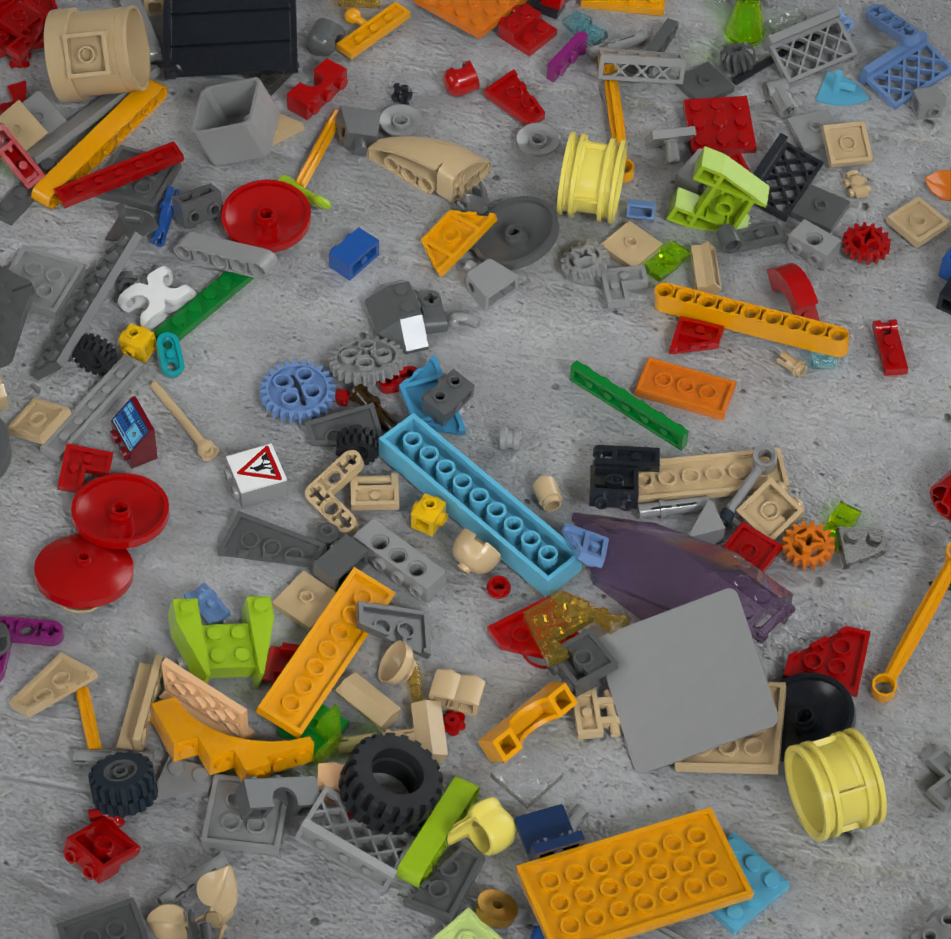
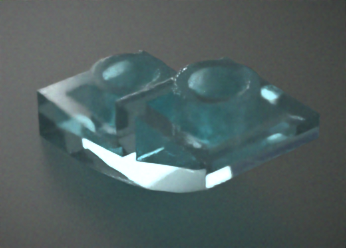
M577 10L562 20V24L573 35L580 31L586 32L588 34V42L586 44L589 46L598 45L608 38L606 30L593 25L590 16Z

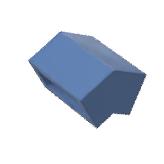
M628 199L626 218L654 221L656 202Z

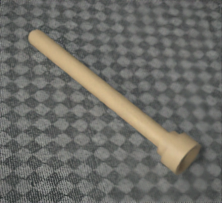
M153 381L150 384L151 389L198 445L197 452L204 461L214 459L219 452L218 447L213 441L203 438L159 382Z

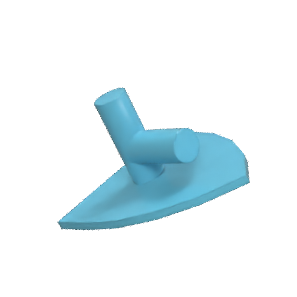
M836 70L835 73L827 72L816 98L817 102L834 106L856 105L869 100L864 90L857 83L843 76L842 70Z

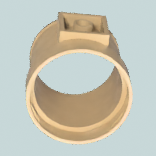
M135 5L79 11L73 7L55 9L48 13L44 28L45 60L51 86L61 103L88 101L91 96L127 93L135 90L144 91L147 89L151 71L150 48L143 17Z

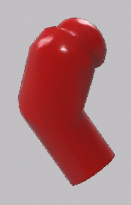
M96 808L88 810L90 823L105 816L117 827L125 825L124 818H119L117 815L113 818L109 817L108 814H101L100 810Z

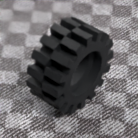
M86 333L81 337L73 350L72 358H75V363H80L79 367L81 369L83 367L86 368V372L92 371L93 375L98 373L99 376L106 375L118 357V354H116L117 350L112 348L114 346L112 343H107L108 340L106 338L102 340L100 335L95 337L93 333L89 335Z
M353 425L349 426V430L346 427L343 428L336 437L337 458L346 451L355 450L359 452L365 465H369V461L375 462V458L377 459L379 454L378 434H375L373 429L369 431V427L362 429V425H357V428H354ZM352 459L348 461L349 464L352 465L356 463V461H353Z

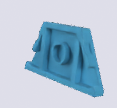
M434 355L422 368L419 367L410 378L405 379L399 385L398 390L409 416L415 413L436 432L466 435V428L459 411L442 427L421 410L422 396L428 389H433L437 385L439 378L443 375L437 357Z

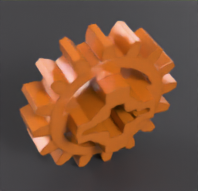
M802 520L801 526L794 523L792 530L787 529L785 537L782 539V553L786 554V561L793 560L794 568L802 565V571H805L807 566H810L812 571H815L816 565L824 568L825 561L830 562L832 554L835 552V538L831 537V530L824 531V524L822 523L818 527L815 526L814 520L811 521L810 525H806L804 520Z

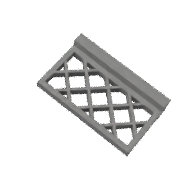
M838 7L774 33L761 43L764 51H769L781 76L787 80L789 85L858 55L839 18L842 14ZM836 25L839 31L838 37L828 33L831 26ZM816 33L823 36L821 44L811 41L812 34ZM826 38L836 42L834 50L824 46ZM795 41L806 44L804 51L793 48ZM809 45L819 49L817 57L807 53ZM839 45L847 46L850 53L845 55L838 52ZM782 48L787 50L786 59L779 57L776 49ZM822 51L833 55L830 62L820 59ZM791 53L802 57L800 65L789 61ZM805 58L815 62L813 69L803 66ZM788 66L798 69L795 77L790 78L787 72Z
M325 785L294 839L386 892L398 872L397 868L414 842L415 837L406 832L403 835H393V832H389L388 835H372L370 829L366 828L367 825L363 822H349L346 814L348 811L345 808L346 802H342L338 792ZM325 796L334 800L337 807L326 809L323 801ZM340 813L343 823L332 825L329 815ZM323 816L326 826L321 827L311 821L312 817ZM362 826L366 836L355 838L352 828ZM346 829L349 839L344 840L336 835L335 831ZM398 837L407 844L405 847L395 848L391 838ZM385 840L389 850L378 851L375 841ZM368 842L372 852L366 853L359 849L358 844ZM392 856L395 866L392 868L382 862L381 857Z

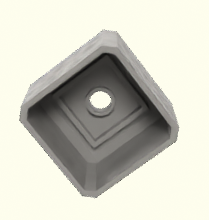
M257 77L207 86L201 91L191 131L210 162L215 166L268 157L271 152L280 113L263 83Z

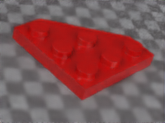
M551 595L487 626V633L500 650L548 660L549 650L579 634Z
M845 626L839 629L838 633L828 638L825 636L809 644L808 648L800 652L795 651L789 654L783 679L800 673H820L838 680L847 688L851 696L857 697L871 631Z

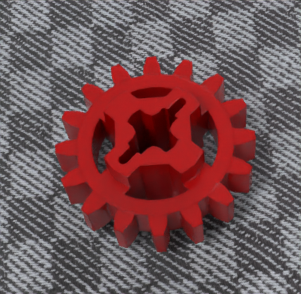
M863 222L862 226L855 223L854 229L848 227L847 232L843 234L842 248H845L844 254H850V260L858 259V264L862 261H865L867 265L870 264V261L878 264L879 259L885 260L886 255H889L891 239L888 238L889 233H882L883 227L875 228V223H872L871 226H867L866 222Z

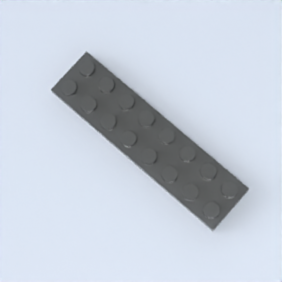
M135 231L129 235L124 234L117 242L112 241L106 246L104 257L100 258L94 266L96 270L85 280V288L75 296V304L66 311V319L55 329L56 335L44 347L46 349L45 353L34 363L36 367L31 375L35 379L40 380L64 367L141 240L142 236Z

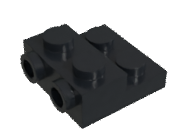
M590 465L589 506L600 510L607 507L620 508L623 511L638 509V467Z

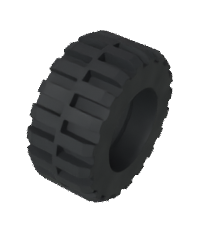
M387 732L385 735L377 733L372 734L371 737H365L353 748L340 773L338 787L341 790L339 794L342 802H346L345 808L349 814L353 813L355 815L354 819L358 823L363 822L367 825L366 828L372 831L374 829L379 830L380 834L388 835L389 832H393V835H403L404 832L410 833L415 831L417 827H421L431 815L443 791V775L441 771H438L440 766L437 760L431 758L432 753L428 749H423L420 742L417 740L413 742L408 739L409 736L403 734L395 736V733ZM373 773H385L397 778L403 783L409 794H396L386 790L376 781Z

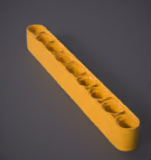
M150 78L146 90L132 91L34 186L31 198L50 209H54L60 203L54 194V188L89 175L165 100L168 93L167 86Z
M666 282L659 283L654 289L655 308L665 314L677 317L684 316L725 326L724 329L833 357H843L849 350V332L841 326Z

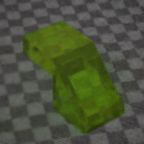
M337 704L318 721L314 729L327 741L317 751L312 760L317 765L325 763L338 749L342 741L340 708Z

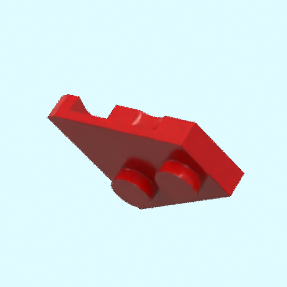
M680 316L670 345L669 354L719 349L725 326Z

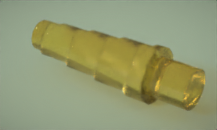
M416 663V667L409 678L412 703L422 700V673L418 663Z

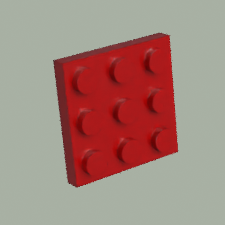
M747 96L683 100L686 127L695 126L696 135L689 141L691 157L699 148L703 150L705 146L726 155L741 152V154L756 153L757 146Z

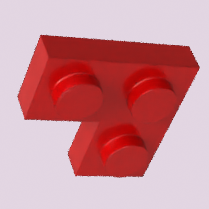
M66 443L57 490L77 493L83 486L85 473L98 476L110 474L114 452Z

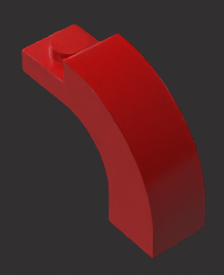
M787 263L766 269L772 291L779 290L785 295L792 314L820 321L815 305L818 304V300L813 286L805 272L797 264Z

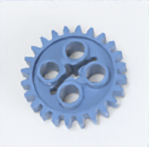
M296 359L293 360V364H289L285 360L283 367L276 364V371L269 369V376L264 375L263 382L260 383V399L262 406H266V412H272V418L280 416L281 422L289 419L291 425L294 420H298L299 424L302 425L303 419L309 421L312 420L311 417L313 416L316 419L320 418V412L327 414V408H332L333 401H335L336 385L334 384V378L330 377L329 371L323 372L322 365L315 368L314 361L307 365L306 359H303L301 364H298ZM292 378H294V380H295V382H296V387H295V388H294V381H293ZM299 395L302 396V403L304 404V406L300 402Z

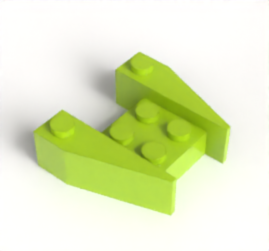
M705 146L696 159L693 180L708 185L700 196L678 187L670 199L666 220L687 228L714 232L724 224H733L736 230L746 228L749 225L750 215L747 213L753 204L766 208L770 186L726 154Z
M271 596L246 597L240 611L242 624L202 625L197 598L173 599L167 614L170 634L191 674L207 684L209 679L252 677L254 689H258L265 671L274 622Z

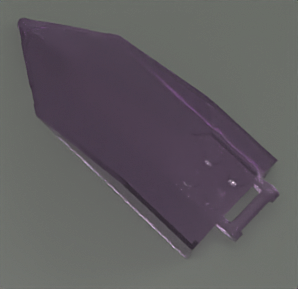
M574 513L572 515V522H575L577 527L609 538L602 568L589 566L592 583L640 620L731 588L739 595L753 639L763 643L769 637L768 634L780 622L785 624L788 618L795 612V607L792 604L793 594L736 552L657 523ZM768 613L772 616L761 627L756 626Z

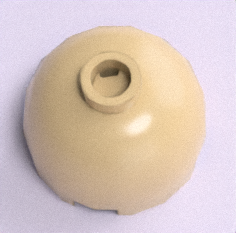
M464 528L454 542L453 555L459 562L457 568L467 575L470 572L477 575L486 574L501 560V554L493 546L476 538V534Z

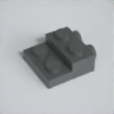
M589 628L549 650L547 668L553 676L558 674L562 679L561 682H566L570 691L575 697H578L596 687L597 680L617 670L618 662Z

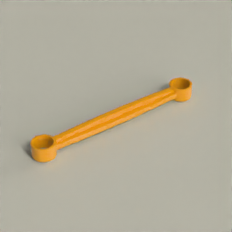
M604 63L603 73L612 74L618 68L614 64ZM604 80L611 138H616V143H621L622 139L626 140V132L618 81ZM628 152L625 169L629 171L624 172L623 183H628L634 178L635 165L628 159Z
M951 542L946 548L944 556L946 562L912 617L885 672L876 675L872 681L870 692L872 697L878 702L886 703L895 697L897 690L896 680L916 649L951 584V555L949 553L951 551ZM884 682L889 684L893 691L887 694L880 693L875 688V685Z

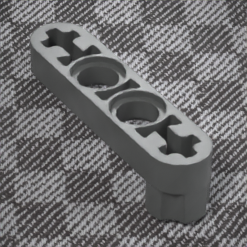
M667 18L645 51L665 52L677 33L679 22ZM629 64L625 67V71L632 74L639 70L635 65ZM654 66L648 67L644 72L649 75Z

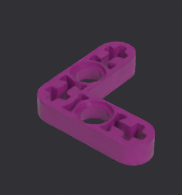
M0 617V622L4 623L9 630L11 642L8 651L0 656V681L4 679L12 643L42 646L59 645L64 639L62 625L52 620ZM26 627L34 629V632L30 635L21 634V631ZM51 631H56L53 636H48V634H51Z

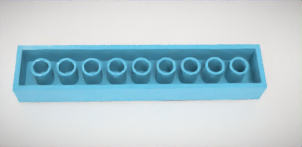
M412 413L379 438V456L423 494L436 496L445 501L446 513L463 528L475 533L476 538L493 546L501 554V560L543 596L552 595L582 571V561L577 559L565 538L415 413Z

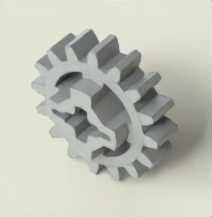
M586 241L585 245L579 242L577 244L578 247L574 248L571 246L569 247L570 252L563 253L565 257L561 258L563 273L566 274L567 279L572 278L573 282L581 279L582 283H584L587 278L593 281L594 276L601 277V271H607V266L610 265L608 250L605 249L603 244L599 246L597 241L592 245L589 241Z

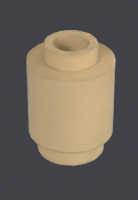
M547 475L537 478L533 484V489L540 507L546 512L558 510L562 505V496L555 478Z

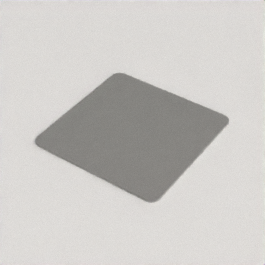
M727 588L607 633L599 638L618 662V669L606 675L621 721V727L633 766L641 774L654 771L771 728L778 722V712L739 595L734 589Z

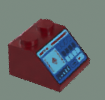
M133 396L112 418V430L109 431L113 444H118L120 447L119 453L122 460H127L131 469L158 459L155 429L136 396Z

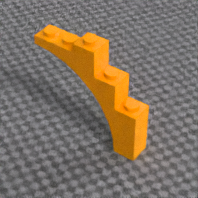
M176 697L151 703V723L173 762L198 755L209 776L234 769L242 782L243 779L251 776H256L258 779L269 778L272 773L313 762L314 742L310 736L288 741L247 740L224 734L196 720L182 707Z

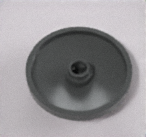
M519 196L506 199L492 206L482 215L489 216V213L496 214L497 221L472 247L477 258L482 263L487 259H492L509 270L520 269L538 261L553 247L559 234V220L553 207L540 198Z

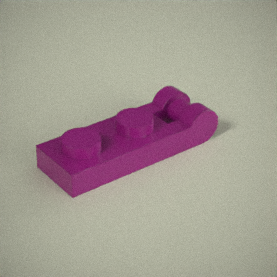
M577 32L547 64V80L554 83L559 76L564 75L566 69L571 64L576 62L579 55L586 54V43L588 42V34L586 32Z

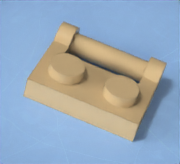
M391 472V475L357 474L350 481L351 511L399 510L398 472Z

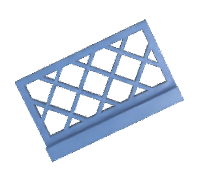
M922 30L919 32V42L916 45H898L863 67L858 81L863 86L868 84L895 110L912 99L913 90L905 89V83L916 85V89L931 87L951 74V64L927 41L928 35ZM926 49L931 54V58L920 56V52ZM905 61H916V67L905 65ZM920 62L930 63L931 69L920 68ZM935 64L942 65L946 70H935ZM892 69L901 70V76L890 75V71ZM905 71L916 73V79L905 77ZM920 74L931 75L929 81L920 80ZM875 80H886V86L879 85ZM890 81L901 82V88L890 87ZM890 93L901 94V99L895 101L890 96Z

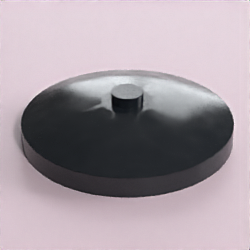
M800 673L779 681L786 682L781 762H784L785 752L789 746L799 745L805 741L812 742L829 737L832 733L838 731L842 732L848 728H855L856 708L847 688L838 680L820 673Z

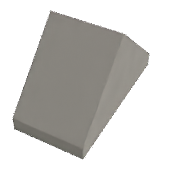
M708 500L688 535L687 549L695 550L723 542L725 526L713 501Z

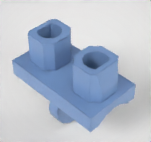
M205 582L196 590L184 594V599H198L200 616L207 625L223 624L224 620L231 616L229 609L217 597L216 592L210 589Z

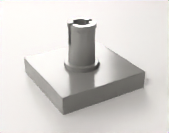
M695 126L651 131L644 138L645 146L665 145L667 164L680 162L678 143L689 142L696 135Z

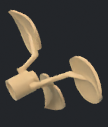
M231 865L207 872L197 882L196 890L198 897L203 904L210 906V909L202 916L195 918V921L198 923L206 920V922L211 923L212 928H219L217 939H222L224 931L228 928L226 923L234 916V909L238 901L237 882ZM170 903L156 907L148 915V927L157 939L188 938V921H186V913L182 907Z

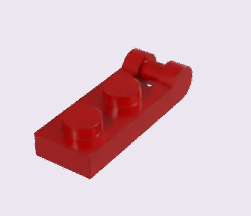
M891 319L888 322H881V320L873 321L872 329L884 376L907 374L908 365L898 331L897 320ZM883 331H889V334H883Z

